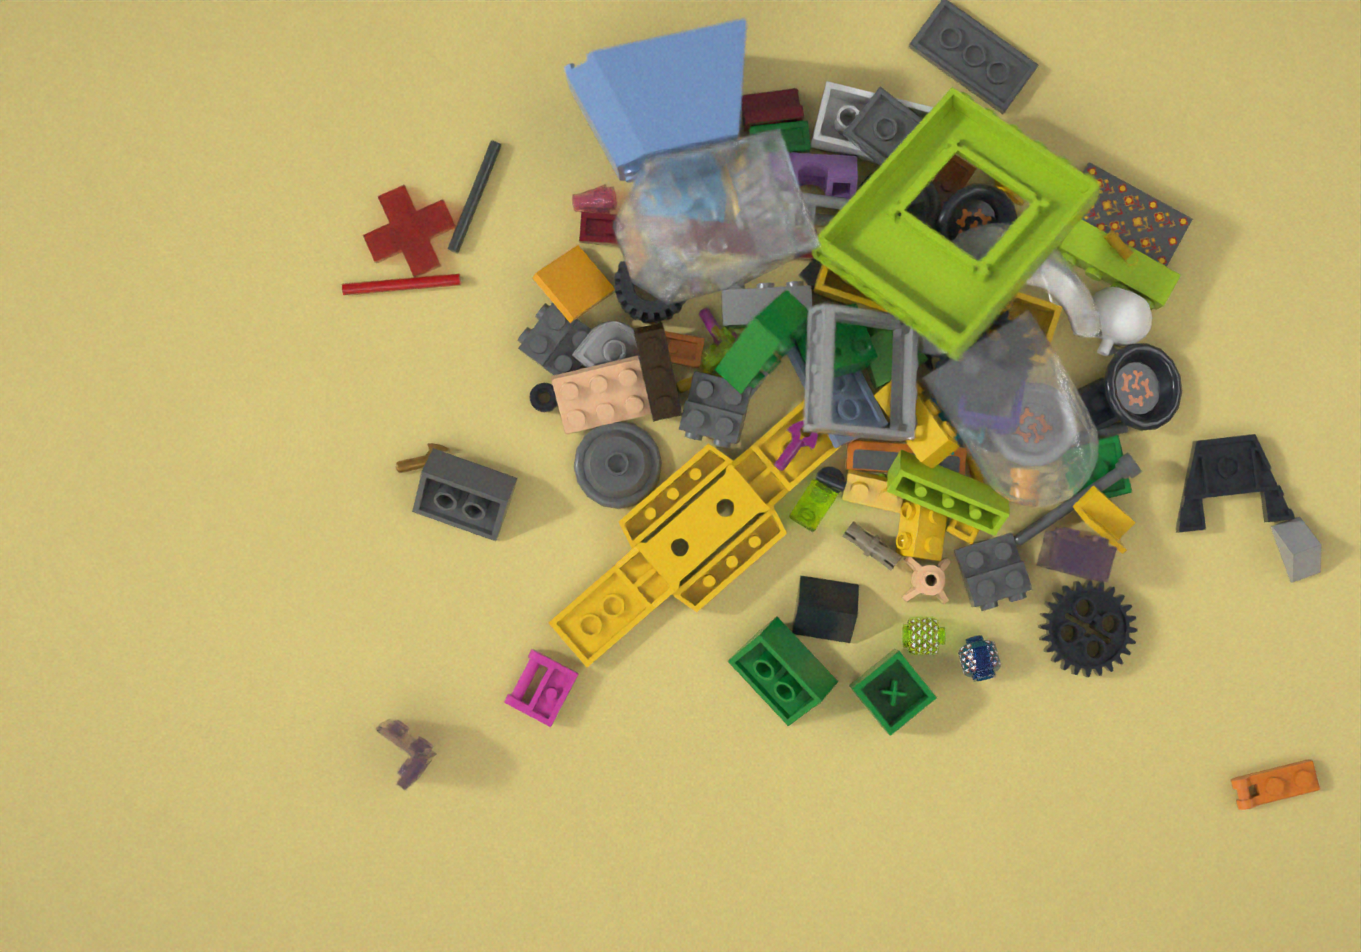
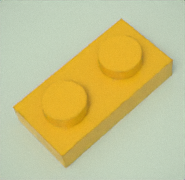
M848 469L847 483L842 492L843 501L900 513L903 498L887 492V477Z

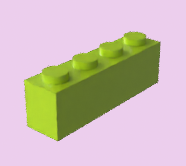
M1082 219L1054 250L1053 253L1060 256L1059 260L1062 263L1071 267L1076 265L1085 270L1084 274L1095 281L1103 280L1110 284L1111 287L1125 289L1141 296L1148 302L1150 310H1157L1165 305L1181 274L1129 245L1127 246L1134 253L1125 262L1107 240L1104 239L1103 236H1106L1107 233Z
M900 450L888 470V493L994 536L997 535L1010 515L1008 493L940 465L932 469L922 464L916 455L904 450Z

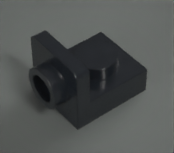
M1103 377L1076 390L1084 418L1096 430L1110 427L1119 421L1106 400Z

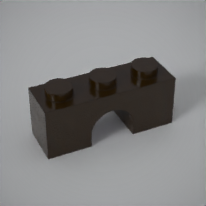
M663 323L635 328L634 335L653 421L681 416L682 411Z

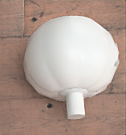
M1106 287L1096 292L1088 302L1084 315L1089 330L1097 338L1102 339L1097 353L1103 356L1109 355L1113 344L1118 346L1136 344L1146 337L1152 325V313L1148 302L1133 292L1117 287Z

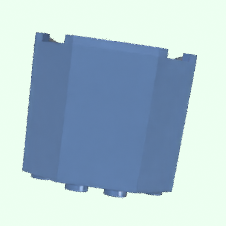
M745 19L592 51L586 54L588 61L577 67L571 63L564 66L569 89L619 181L632 183L656 180L657 183L671 180L674 175L684 173L685 176L702 173L701 169L713 167V170L727 168L731 166L730 163L735 162L739 135L746 38Z

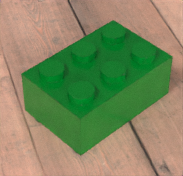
M786 289L751 320L715 368V371L740 394L749 386L755 389L766 377L763 373L767 372L770 375L781 364L782 361L779 359V356L784 358L795 346L792 340L795 339L797 341L808 330L806 325L808 309Z

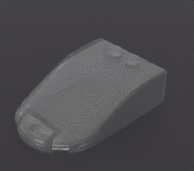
M1029 310L1019 314L1016 319L970 347L958 361L952 359L930 374L920 378L948 423L957 432V437L984 479L998 494L1007 500L1030 507L1055 505L1076 494L1092 475L1099 452L1098 434L1095 424L1064 365Z

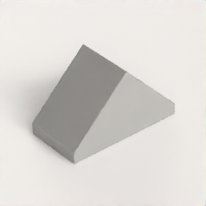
M1301 517L1270 526L1290 582H1295L1321 572V543Z

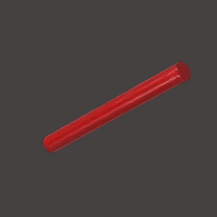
M459 273L342 284L343 295L457 286L461 285V276Z

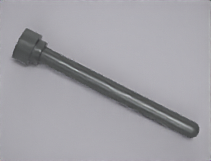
M1126 453L1118 459L1119 462L1115 464V469L1014 536L1016 545L1024 544L1075 510L1072 506L1093 485L1102 492L1121 478H1134L1142 472L1132 456Z

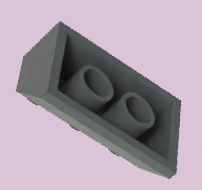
M433 448L421 472L412 512L496 541L518 478Z

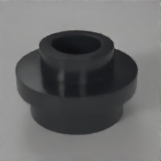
M540 383L531 390L530 403L537 411L550 412L558 405L553 385ZM544 392L550 395V400L547 403H541L539 400L540 395Z

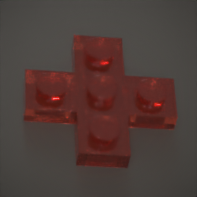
M405 185L378 196L389 223L363 235L374 262L377 264L403 252L414 277H419L441 267L442 265L430 239L456 228L444 199L416 210Z

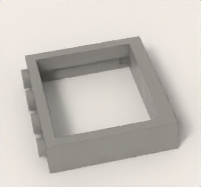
M830 304L809 308L804 431L889 441L914 439L916 425L915 405L917 399L916 373L918 369L917 341L919 334L908 325L901 326L899 319L889 313ZM835 322L893 330L890 429L831 423Z

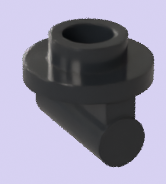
M825 467L819 470L815 477L816 489L825 496H834L843 492L847 483L842 472L835 467Z

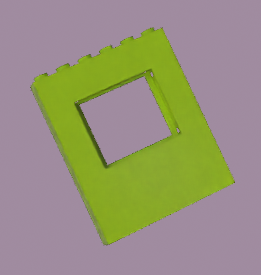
M952 87L811 242L812 254L816 260L958 361L1098 201L1101 185L1091 174L1082 173L1073 167L1071 162L1065 157L1056 156L1042 142L1032 140L1024 135L1018 126L1006 123L992 109L983 108L969 94L959 92ZM956 153L1031 203L980 262L905 211Z

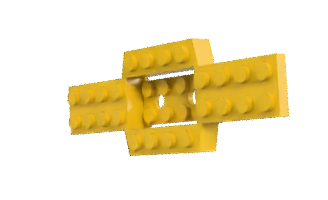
M805 400L734 461L708 443L618 521L632 550L548 622L587 668L670 595H673L695 612H698L787 534L773 506L840 448L835 449L828 434L818 433L817 442L813 450L808 446L801 447L784 471H780L775 467V462L792 441L791 433L786 430L794 423L804 420ZM804 426L800 429L801 436L799 439L801 440L804 437H809L811 433L804 431ZM724 469H726L725 475L722 476L716 483H714L709 489H707L701 496H699L693 503H691L686 509H684L678 516H676L662 530H660L655 536H653L647 543H641L647 536H649L655 529H657L662 523H664L686 502H688L709 482H711ZM722 499H728L734 505V511L728 517L719 515L716 510L717 503ZM759 512L764 513L679 587L680 581L755 515ZM678 538L686 540L689 544V550L684 556H676L671 550L672 542Z

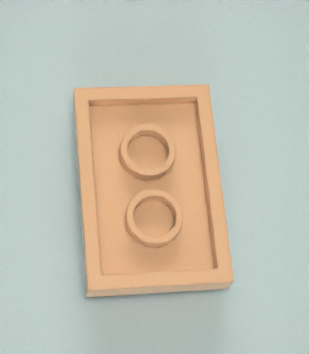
M638 356L551 376L565 434L651 414Z

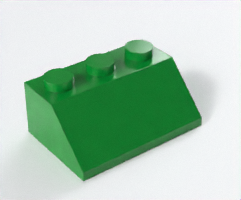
M778 616L759 630L728 660V663L787 726L821 703L838 683L837 679Z

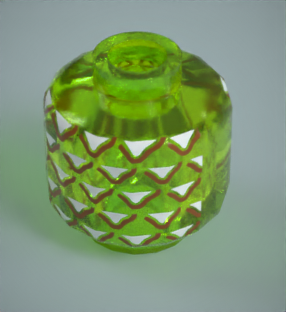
M933 616L910 617L907 624H902L903 648H907L911 655H936L939 651V645H945V627H939L937 618Z

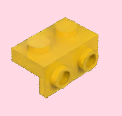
M903 499L895 552L907 557L941 561L947 516Z

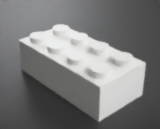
M827 81L811 140V147L840 155L857 156V159L877 163L842 136L875 93ZM897 99L921 119H924L933 109L930 106Z

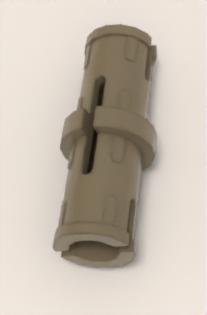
M854 521L842 536L863 550L865 556L868 557L870 555L890 571L902 557L901 554H898L881 542V538L878 535L874 537Z

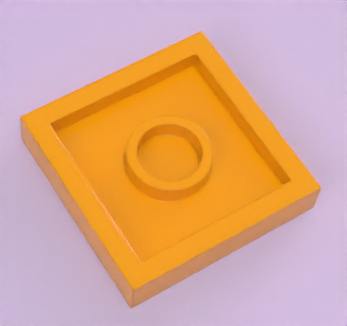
M576 245L537 271L533 276V280L570 323L612 295L615 291L613 285L579 245Z

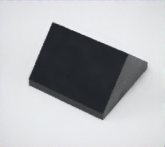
M800 575L792 626L793 634L850 643L858 616L859 584Z

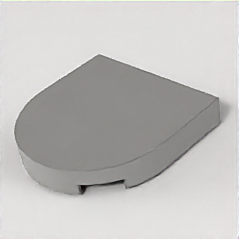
M617 321L601 323L590 331L572 356L586 368L634 356L639 358L634 329L625 323Z

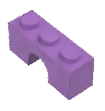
M768 152L766 188L796 192L800 186L816 185L824 191L826 196L851 199L856 194L858 182L857 156Z

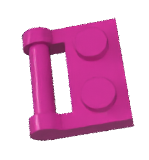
M531 649L528 655L530 659L512 694L508 693L504 702L551 727L579 673L547 657L543 653ZM541 664L548 669L528 704L522 698Z

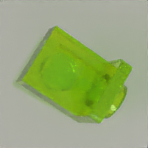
M813 478L792 510L789 518L807 530L815 532L838 494Z

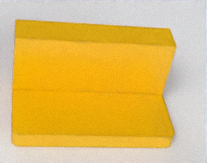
M1093 485L1072 507L1088 526L1124 554L1127 549L1119 539L1136 522Z

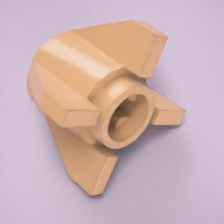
M906 556L903 559L914 570L911 578L913 587L902 596L906 602L919 593L936 595L943 604L949 600L943 591L946 579L944 571L951 563L948 558H944L936 566H921L912 557ZM930 574L933 575L931 579L933 582L932 586L927 585L925 582L926 576Z

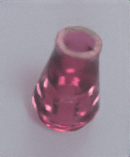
M604 184L579 194H573V209L575 212L610 214V211L617 209L614 187H607Z

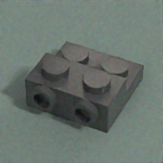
M553 302L550 306L545 303L536 314V318L539 321L534 328L527 327L520 335L518 342L521 345L518 349L552 375L579 370L583 364L574 358L572 354L590 333L591 329L579 321L578 318L570 323Z
M694 371L679 430L686 431L685 437L702 441L703 436L714 438L713 444L721 447L730 448L731 443H739L752 387L749 386L740 394L723 377Z
M1012 533L954 550L972 607L980 606L981 611L989 610L998 606L997 600L1008 597L1009 602L1018 601L1026 598V592L1032 590L1024 561L1020 559Z

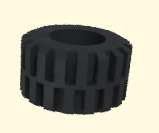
M649 245V248L643 249L641 246L636 248V252H629L625 255L626 259L620 261L618 271L615 272L614 277L615 293L624 312L628 313L634 320L639 319L642 323L649 324V322L658 324L662 320L666 319L668 321L672 319L675 313L678 314L681 311L689 291V278L683 261L680 262L674 252L671 254L667 248L661 247V249L655 248V245ZM645 270H659L668 277L669 290L663 298L656 301H647L636 294L634 289L635 279Z

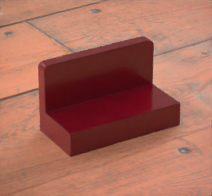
M797 88L741 96L744 131H749V126L797 122L804 119L803 105H800Z

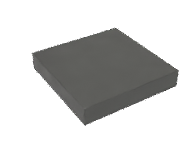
M879 87L842 136L881 166L923 119L882 87Z

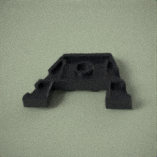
M1256 434L1193 441L1176 524V533L1206 530L1202 499L1260 492L1264 523L1295 519L1292 509L1288 508L1283 497L1284 493L1281 486L1277 485L1270 470L1272 469Z

